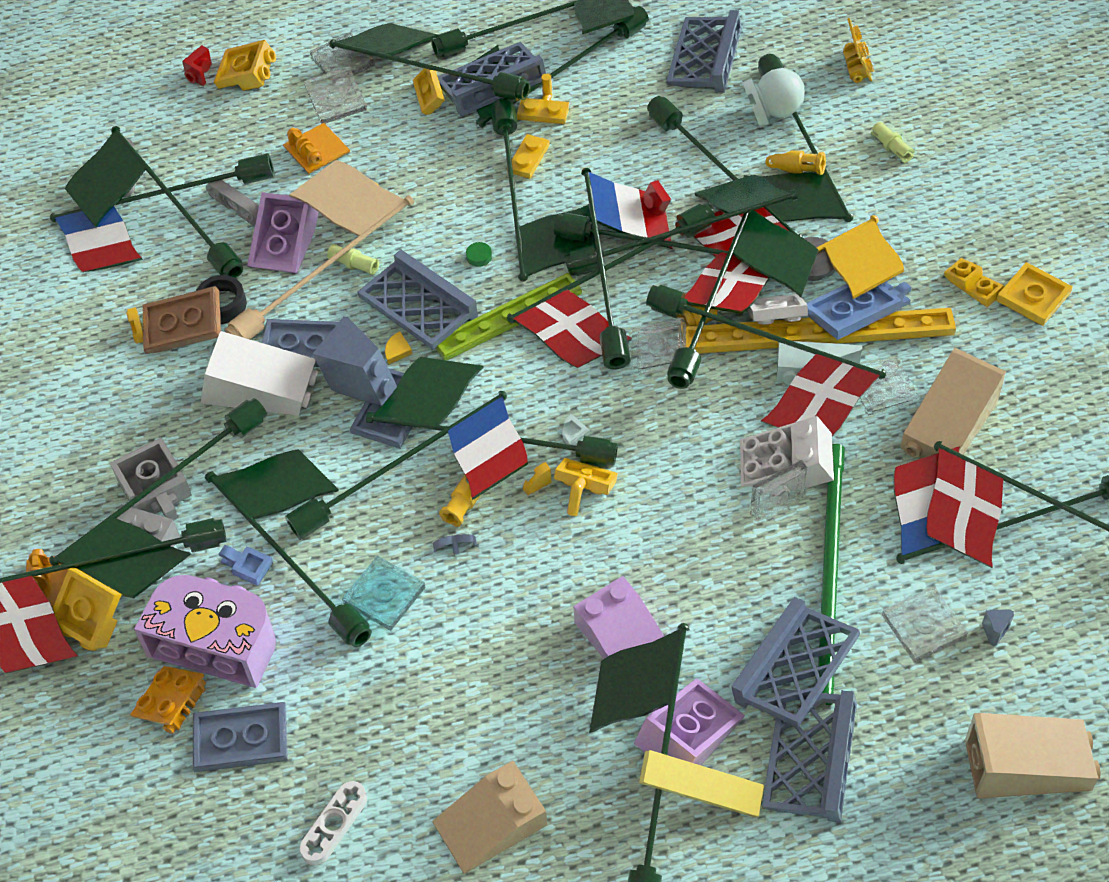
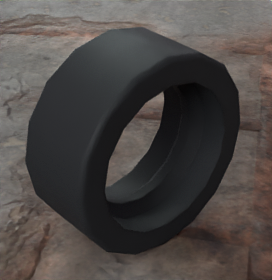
M228 275L209 277L201 282L196 291L215 286L219 292L229 291L236 295L231 303L220 307L221 324L229 323L246 309L247 300L243 286L236 278Z

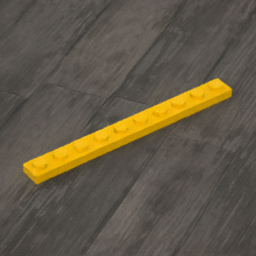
M951 308L896 311L838 340L811 318H801L798 321L774 320L771 324H758L757 321L741 323L791 341L833 344L955 335L956 332ZM727 324L704 325L695 350L698 354L771 349L778 348L779 342ZM698 326L682 327L684 347L690 346Z

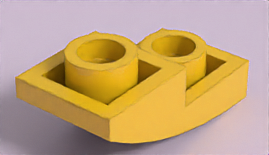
M960 258L944 272V276L952 284L987 308L997 300L999 292L1004 288V285L983 276L981 266L963 258Z

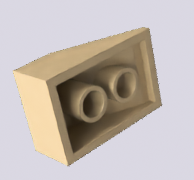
M511 761L482 778L432 822L463 874L546 827L547 815L546 810L514 761Z

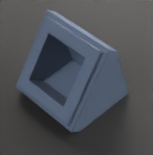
M1010 609L986 610L982 626L992 646H997L1010 628L1014 611Z

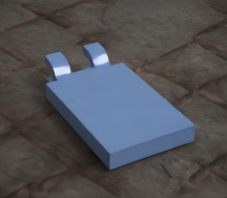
M886 281L853 299L848 285L845 284L806 303L808 317L838 340L909 305L911 300L905 294L911 292V286L903 282L893 289V286Z

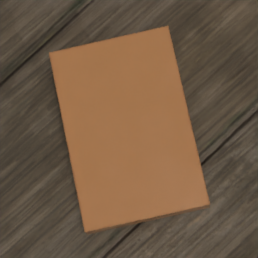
M215 286L142 305L143 349L146 354L158 353L215 339L220 334L219 290Z

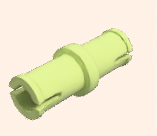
M878 122L872 127L874 131H871V134L883 143V147L887 151L891 150L904 163L909 162L913 158L915 150L902 140V136L899 133L892 132L883 122Z
M332 244L327 252L328 259L338 253L343 247ZM357 249L347 251L336 260L339 263L345 264L348 269L354 270L356 268L371 275H374L379 268L378 259L363 255Z

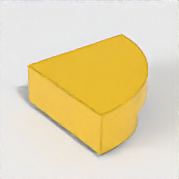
M137 308L127 309V318L132 328L134 342L136 344L142 343L143 326Z
M401 331L395 333L388 340L385 347L388 365L413 354Z
M543 462L534 469L535 474L529 482L525 480L522 489L527 496L552 483L551 468L546 462Z

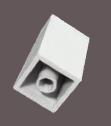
M220 331L205 372L201 403L236 408L245 400L250 401L255 398L263 405L266 412L299 416L301 408H307L311 392L307 391L308 386L314 387L318 371L313 369L316 360Z

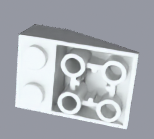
M815 416L740 439L741 486L809 488L833 481L832 433Z

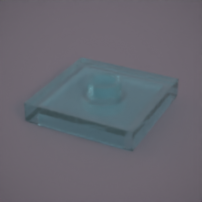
M377 555L342 600L343 604H351L360 614L392 631L426 586L424 581Z

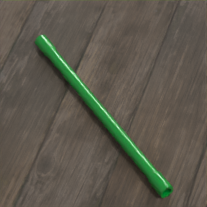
M832 444L834 480L827 482L821 614L835 620L842 473L845 460V447L840 444ZM835 634L829 635L831 643L835 644ZM825 636L820 637L819 648L828 646ZM831 654L819 656L818 667L830 664L832 661ZM832 676L822 693L834 694V676Z

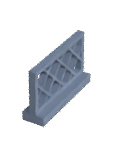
M730 10L728 17H685L667 77V85L714 87L715 92L725 93L742 30L739 10ZM689 24L699 25L701 27L697 28L694 31H691L689 29ZM716 25H724V27L717 31L712 29ZM704 32H708L710 34L703 39H700L698 37ZM691 39L696 42L689 47L684 45L685 42ZM715 39L719 42L713 47L707 45ZM700 48L706 50L699 55H696L694 53L696 50ZM687 55L692 58L685 63L679 61L680 58ZM709 56L715 58L707 64L703 61ZM696 64L701 66L693 72L689 69ZM683 71L687 74L683 78H674L676 74ZM705 72L710 74V78H699Z
M521 41L454 69V71L491 80L500 72L522 76L530 82V87L542 82V75L546 74L543 59L539 55L534 56ZM519 51L521 52L519 55H512ZM506 62L514 63V65H505V64H506ZM485 71L493 72L492 74H484ZM450 74L438 76L441 89L455 104L460 116L502 98L495 96L491 84ZM451 80H456L455 83L448 82ZM463 81H471V83H462V82H463Z
M402 249L394 254L395 261L357 291L359 298L432 350L466 321L469 322L478 317L476 300ZM396 272L402 276V281H388V278ZM418 287L421 289V293L406 294V288ZM402 288V295L388 296V289ZM384 289V296L372 297L369 293L373 290ZM425 300H437L440 302V307H425ZM421 301V308L406 309V302ZM402 302V309L391 310L387 307V303ZM455 313L458 315L455 320L443 321V314ZM440 314V321L425 322V315ZM421 315V322L409 323L406 321V316ZM440 328V332L433 338L425 334V329Z
M794 597L731 686L735 703L745 709L748 705L753 706L799 727L860 636V630L806 607L804 600ZM810 619L821 624L822 629L805 633L803 627ZM840 632L848 635L844 642L832 644L829 635ZM825 636L828 646L810 650L809 640ZM804 642L806 652L789 656L788 649L791 645ZM831 654L832 661L830 664L816 667L815 657ZM810 660L812 669L795 673L792 663ZM789 665L790 675L773 678L772 672L775 668ZM815 676L817 683L813 688L800 690L799 680ZM794 682L797 692L779 696L776 686ZM773 687L775 698L761 700L756 697L760 690ZM800 700L801 707L795 715L783 710L782 704Z
M780 689L779 696L794 693L797 690ZM841 690V695L821 693L809 711L819 723L806 733L800 726H794L801 736L788 746L781 739V734L792 724L788 722L783 723V720L776 717L762 809L826 817L828 821L841 823L857 710L854 691ZM823 702L834 703V712L824 720L814 710ZM786 703L782 704L783 710L787 711V710L785 709V708H786ZM832 722V728L830 729L828 725ZM824 728L830 735V742L818 749L810 738ZM806 741L815 753L800 762L792 751ZM781 745L783 750L779 752V747ZM826 752H828L827 759H826L825 756L823 755V754H825ZM788 754L797 766L782 776L776 768L777 762ZM820 758L826 765V770L814 779L806 770V767ZM802 771L810 783L796 793L787 781ZM775 774H776V776H777L779 779L774 782V778H775ZM824 781L823 789H822V788L819 786V784ZM784 784L792 796L783 803L772 802V792ZM816 788L822 796L820 807L806 806L801 797Z

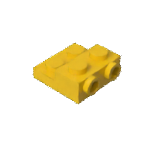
M266 40L226 49L215 76L214 84L218 89L229 86L233 87L238 84L243 91L262 87L265 80L270 78L269 68L271 63L276 61L274 50L270 48Z
M77 568L68 569L53 606V611L63 635L78 640L82 648L90 651L106 648L117 624V620L112 617L122 594Z

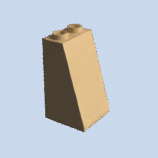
M954 348L904 431L900 448L913 458H924L937 454L938 451H935L934 444L937 441H942L941 444L950 449L960 446L959 453L964 455L997 405L1006 371Z
M991 713L973 714L965 738V744L977 799L1092 791L1097 780L1100 779V765L1097 760L1093 759L1091 752L1093 749L1092 734L1090 731H1086L1084 720Z

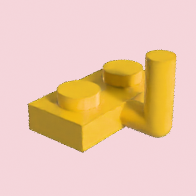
M543 74L542 98L520 100L517 120L565 124L569 102L551 100V75Z
M564 458L555 469L554 479L571 486L567 514L571 516L578 515L582 490L584 488L589 489L595 494L608 495L616 484L618 473Z

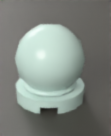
M785 68L769 71L762 76L758 84H754L752 78L742 82L750 103L756 102L752 109L760 128L769 125L767 118H770V116L777 118L790 116L799 110L804 101V83L796 73Z

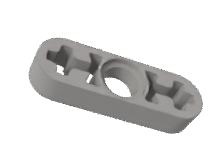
M223 180L206 185V190L210 197L226 208H232L237 212L238 216L255 227L259 208L257 203Z

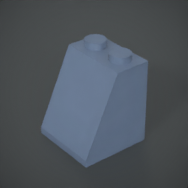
M344 316L313 352V356L330 389L339 394L382 406L397 387L379 348L348 317Z

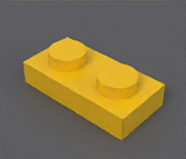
M424 68L412 81L422 113L430 115L445 100L436 71Z
M526 134L512 158L513 174L531 179L550 146L549 140Z

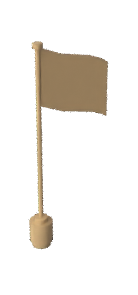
M338 160L333 161L289 194V196L308 204L335 225L358 237L261 312L250 308L244 310L228 323V327L224 329L225 333L251 340L265 329L263 324L265 322L264 315L407 205H413V198L407 195L403 199L381 188L356 168Z

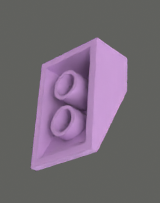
M262 192L247 267L297 274L315 232L318 212L308 204L289 195Z
M623 576L573 606L574 623L603 659L620 650L653 642L664 637L641 597Z
M696 678L676 695L667 755L702 765L745 715ZM668 705L646 717L634 742L642 751L651 750L661 753Z

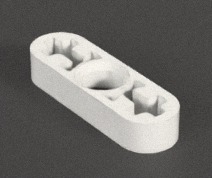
M355 781L344 783L303 838L300 844V852L307 864L317 866L326 862L365 807L367 795L360 783ZM355 791H357V796L359 800H351L349 802V804L346 806L347 812L350 814L347 815L345 811L342 810L344 806L347 804V798L345 795L347 793L352 795ZM340 817L343 820L342 826L335 831L326 829L325 824L329 818ZM321 831L325 836L320 844L322 852L320 854L315 852L311 856L308 847L310 845H318L321 841V836L318 832Z

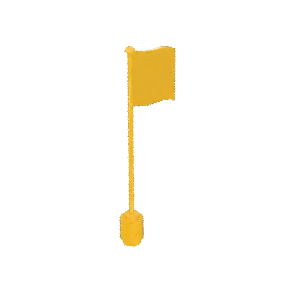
M875 215L870 216L868 221L816 247L819 250L818 252L825 249L833 268L848 285L853 299L904 272V266L899 255L882 236L877 226L879 219ZM688 305L703 311L705 310L704 307ZM710 309L709 313L718 315L717 312L719 310ZM685 311L684 315L679 314L678 319L683 327L698 326L702 316ZM707 318L705 324L712 321V319Z

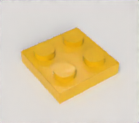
M1025 262L999 292L996 301L1044 326L1071 294L1073 286Z

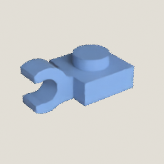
M224 545L218 553L219 556L223 557L220 562L232 567L233 575L257 586L273 564L272 557L248 546L241 553L228 545Z

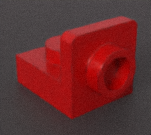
M201 45L186 57L182 63L186 79L190 83L194 84L196 82L204 86L206 84L204 73L210 69L212 61L209 49Z
M659 180L650 182L643 195L645 206L652 210L655 217L663 215L671 201Z

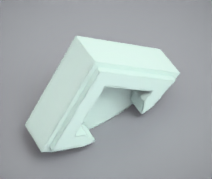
M572 414L565 419L562 428L564 444L576 445L578 440L584 438V435L588 436L590 434V430Z

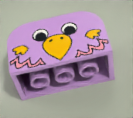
M178 575L162 582L153 592L134 628L147 657L253 688L258 687L276 647V637L263 601L256 594L247 591L241 586H227L208 577L202 579L191 575Z

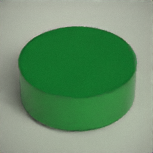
M483 242L469 245L466 249L468 263L476 267L487 265L492 259L491 247Z

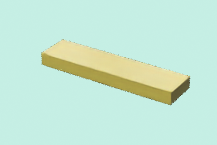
M651 750L645 751L639 780L640 784L747 816H759L763 784Z

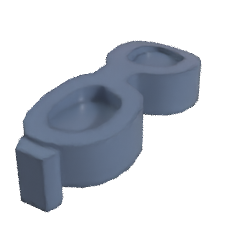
M457 534L440 538L433 543L434 553L437 552V548L452 544L453 554H459L458 543L473 542V545H477L476 536Z

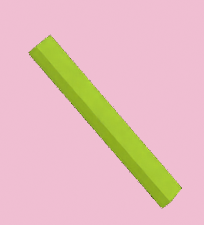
M566 273L461 325L435 349L444 360L448 361L518 326L519 324L516 322L509 323L507 321L509 313L513 315L575 282V280L569 273ZM580 286L569 290L577 296L582 294Z

